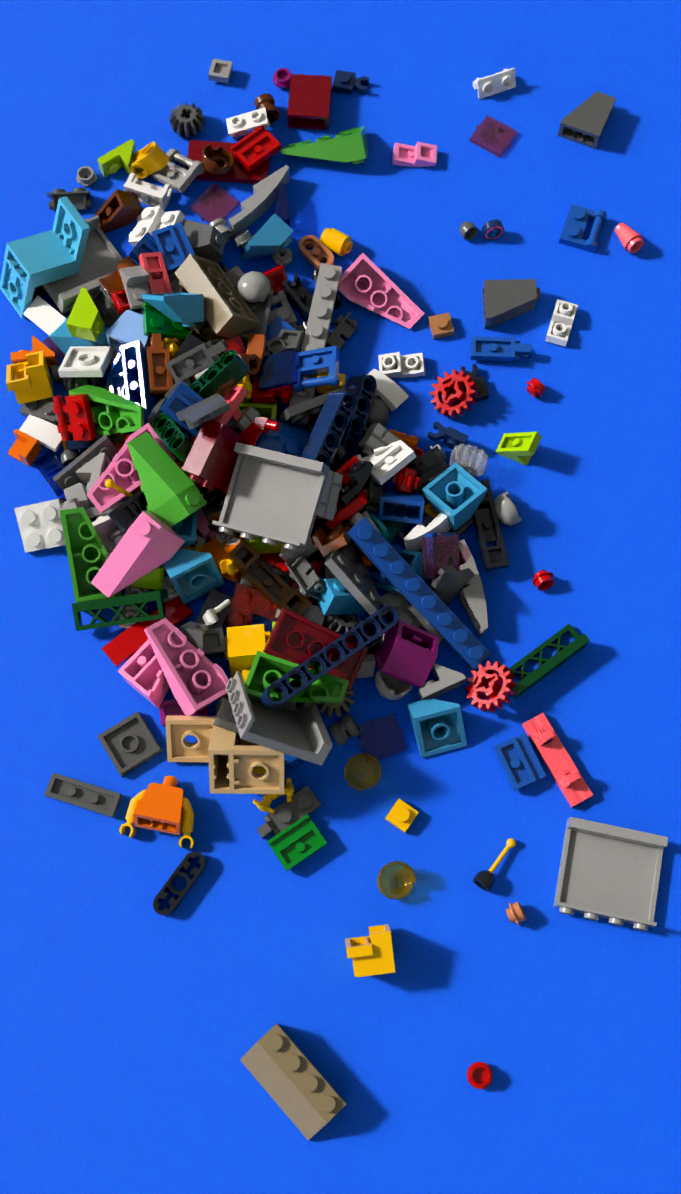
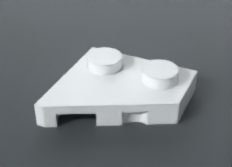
M399 440L386 447L374 449V454L363 458L359 454L357 457L362 462H372L373 468L370 476L382 485L415 459L416 455L410 447Z

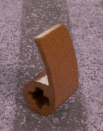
M130 256L119 262L116 272L99 279V282L110 294L125 290L119 269L138 265Z
M249 334L246 354H239L250 367L247 374H256L261 367L266 347V336L264 334Z

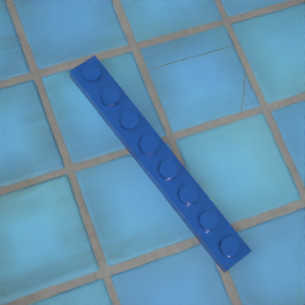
M365 517L361 518L346 533L472 670H475L490 655L485 646Z

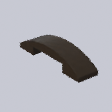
M245 539L227 555L250 584L280 611L284 607L302 616L312 605L296 588L293 590L260 558L261 554Z

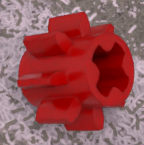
M403 467L400 472L398 471L393 475L392 482L397 483L395 489L412 493L413 488H419L421 477H417L418 470Z

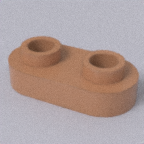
M306 235L300 239L299 252L315 269L320 268V262L322 261L327 262L323 264L334 265L333 253L317 237Z

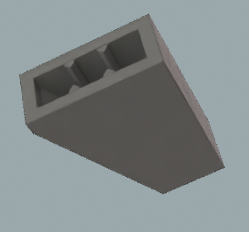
M595 92L562 119L558 136L596 149L613 111L616 98L608 94Z
M183 219V228L196 256L204 259L223 256L226 237L212 225Z
M536 279L484 280L482 289L484 329L492 328L533 310L536 301L540 300V288H536Z

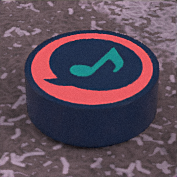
M490 220L482 227V233L487 240L497 239L504 232V227L500 220Z

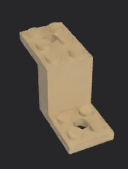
M166 716L167 762H208L210 793H285L284 753L264 746L240 745L238 733L213 725L216 716ZM192 735L197 738V741L189 743L185 740V737ZM262 766L266 771L258 774L253 771V768Z

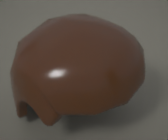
M208 144L203 148L202 163L208 173L224 175L232 170L234 157L229 151L223 149L222 146L213 149L211 144Z

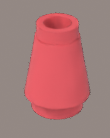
M620 223L616 226L614 231L625 251L636 253L642 248L644 244L642 235L625 223Z

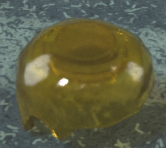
M359 753L349 759L344 768V774L349 786L363 791L374 787L379 782L382 776L380 762L375 756L368 753Z
M393 861L385 864L380 869L376 883L380 893L386 898L399 900L411 893L416 877L413 868L407 863Z

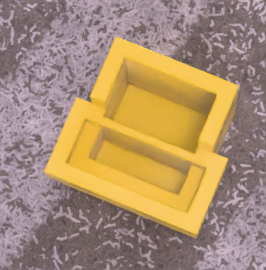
M43 351L26 354L27 361L7 365L6 385L8 391H14L18 405L53 397V381Z
M264 624L227 627V635L224 636L226 646L225 660H229L232 678L236 671H239L241 674L244 669L250 671L257 651H263L270 636V631L265 632Z
M388 924L368 926L369 936L345 938L347 958H352L355 977L395 973L392 938Z

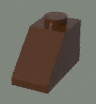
M116 189L94 216H99V227L105 234L132 224L143 209L135 193Z

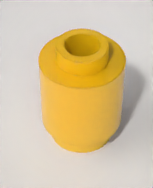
M326 228L320 237V241L330 251L340 256L348 254L353 245L351 236L335 228Z

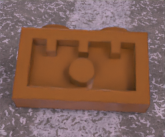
M321 520L312 534V544L317 551L320 550L322 555L325 556L348 544L350 538L346 533L353 526L350 521L344 524L341 522L329 531L324 521Z

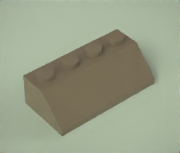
M189 254L175 271L176 276L180 280L179 284L188 293L203 294L204 319L211 325L210 329L215 335L233 338L261 324L218 263Z
M277 1023L240 1059L307 1140L311 1139L346 1105L343 1098Z

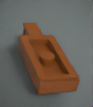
M152 333V338H150L151 346L146 347L150 395L166 394L173 386L172 374L166 366V363L170 361V352L167 346H162L161 333Z

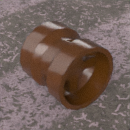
M262 94L255 99L254 105L256 110L265 107L270 123L275 122L279 118L280 113L275 106V101L271 94Z

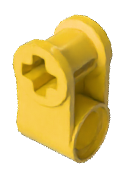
M151 142L146 147L135 152L134 163L131 164L129 169L130 173H135V178L138 179L146 178L148 175L163 169L169 162L170 157L155 142Z

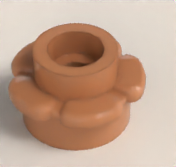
M519 901L513 904L511 902L508 903L509 908L506 909V913L510 922H516L520 926L521 922L527 920Z

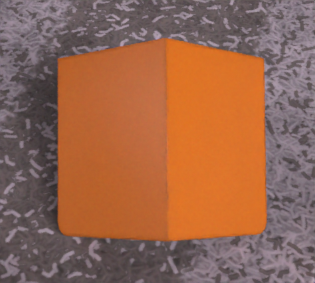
M15 429L13 433L16 441L8 451V454L12 458L31 467L42 448L37 439Z

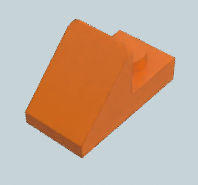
M32 336V351L19 350L18 352H10L12 364L27 361L26 354L43 351L48 368H51V365H59L55 353L34 336Z

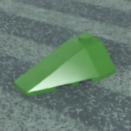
M366 127L341 131L334 138L325 135L315 139L316 142L306 140L283 146L281 149V154L338 162L352 161V164H359L364 162V159L368 156Z
M87 384L69 391V395L88 394L97 436L133 432L144 426V407L104 388Z
M148 432L127 443L134 468L138 471L141 481V491L146 497L147 510L155 514L170 528L207 504L195 484Z
M85 508L60 510L75 603L108 598L91 584L110 555ZM122 590L111 597L122 596Z
M257 651L244 684L247 695L261 700V694L267 687L299 664ZM308 667L312 674H317L315 669ZM326 674L287 702L342 704L349 681ZM289 678L290 685L298 688L297 681ZM270 691V697L275 701H279L278 694Z

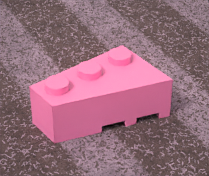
M147 640L118 672L131 687L159 709L170 686L149 640Z

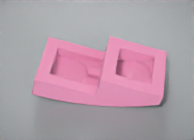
M418 141L416 146L395 142L392 165L406 167L435 166L437 146Z

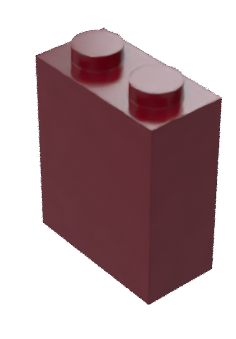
M291 74L287 113L288 128L329 130L332 76Z
M214 420L206 421L196 437L182 470L190 474L188 478L201 484V487L212 492L215 489L224 492L233 474L238 454L233 451L236 442L247 444L248 441L222 423Z

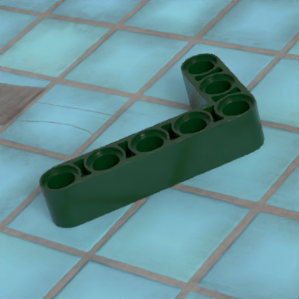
M228 350L189 387L203 399L216 393L224 397L247 375L250 367L235 350ZM162 412L154 420L153 430L166 447L181 462L185 463L194 442L186 434V429Z

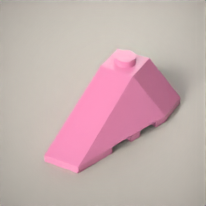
M364 253L341 275L338 290L348 300L408 329H411L425 314Z
M149 423L128 437L123 447L112 459V462L86 494L100 514L127 498L126 495L119 491L107 488L105 486L107 479H112L114 484L131 494L141 489V481L138 471L134 468L127 445L128 442L148 432L176 463V458Z
M143 511L122 537L91 584L110 598L172 559L185 543V540L151 511Z
M166 618L144 629L171 691L185 716H192L227 694L226 686L229 679L223 669L217 663H212L200 648L197 649L187 640V637Z

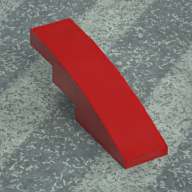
M179 596L164 604L166 619L175 627L181 625L194 614L186 604H183ZM158 609L154 610V611L151 612L150 614H151V615L159 614V613H158ZM162 619L136 622L101 649L118 668L131 658L148 640L144 629Z

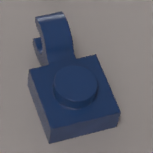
M434 422L433 428L438 430V433L434 434L429 431L428 438L432 441L443 440V443L448 448L463 452L467 446L468 435L449 426L445 428L442 424Z

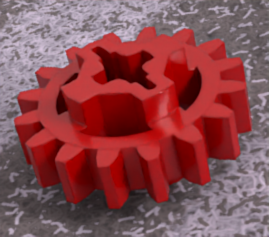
M453 369L451 375L445 371V377L441 378L438 376L439 383L432 384L435 391L430 392V395L433 397L430 402L435 406L434 409L438 413L441 412L444 417H447L449 414L450 417L455 418L456 413L462 417L465 409L469 412L471 411L470 404H476L473 397L478 396V393L474 390L477 388V385L472 382L473 378L462 370L458 373Z
M487 661L486 667L479 664L477 672L475 670L471 671L474 675L473 678H467V681L470 683V686L465 687V690L469 692L466 696L467 699L471 701L474 707L479 708L483 712H486L488 709L493 713L496 706L499 709H503L502 703L506 702L509 704L508 696L515 694L511 690V687L516 686V683L512 680L515 677L514 674L510 672L508 667L498 661H495L494 664Z

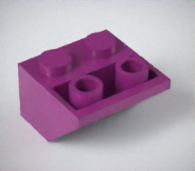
M398 620L397 624L384 635L380 672L416 687H423L438 656L439 637Z

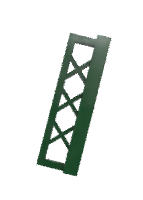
M167 589L72 603L76 631L166 618L163 599L168 598ZM157 600L159 614L151 615L144 610L149 601ZM129 604L138 610L133 618H129L122 613ZM109 607L116 613L111 621H107L100 616L105 608ZM81 611H88L94 616L90 624L82 625Z
M568 624L509 668L510 672L514 675H520V681L515 687H511L515 694L510 695V697L516 700L584 649L590 641L584 633L579 636L573 627ZM568 632L574 641L567 646L560 645L561 636ZM546 647L556 649V654L550 659L542 658L543 650ZM526 662H538V668L533 672H524Z

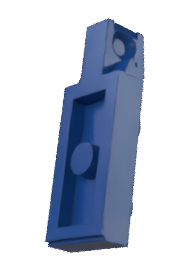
M473 336L471 339V360L520 361V359L531 357L532 344H520V341L515 340V338Z

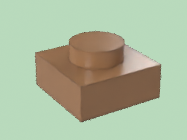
M450 313L428 317L433 339L454 335Z

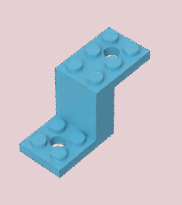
M67 196L58 200L52 230L6 244L0 289L21 318L26 317L23 313L32 303L35 287L80 273L90 227Z

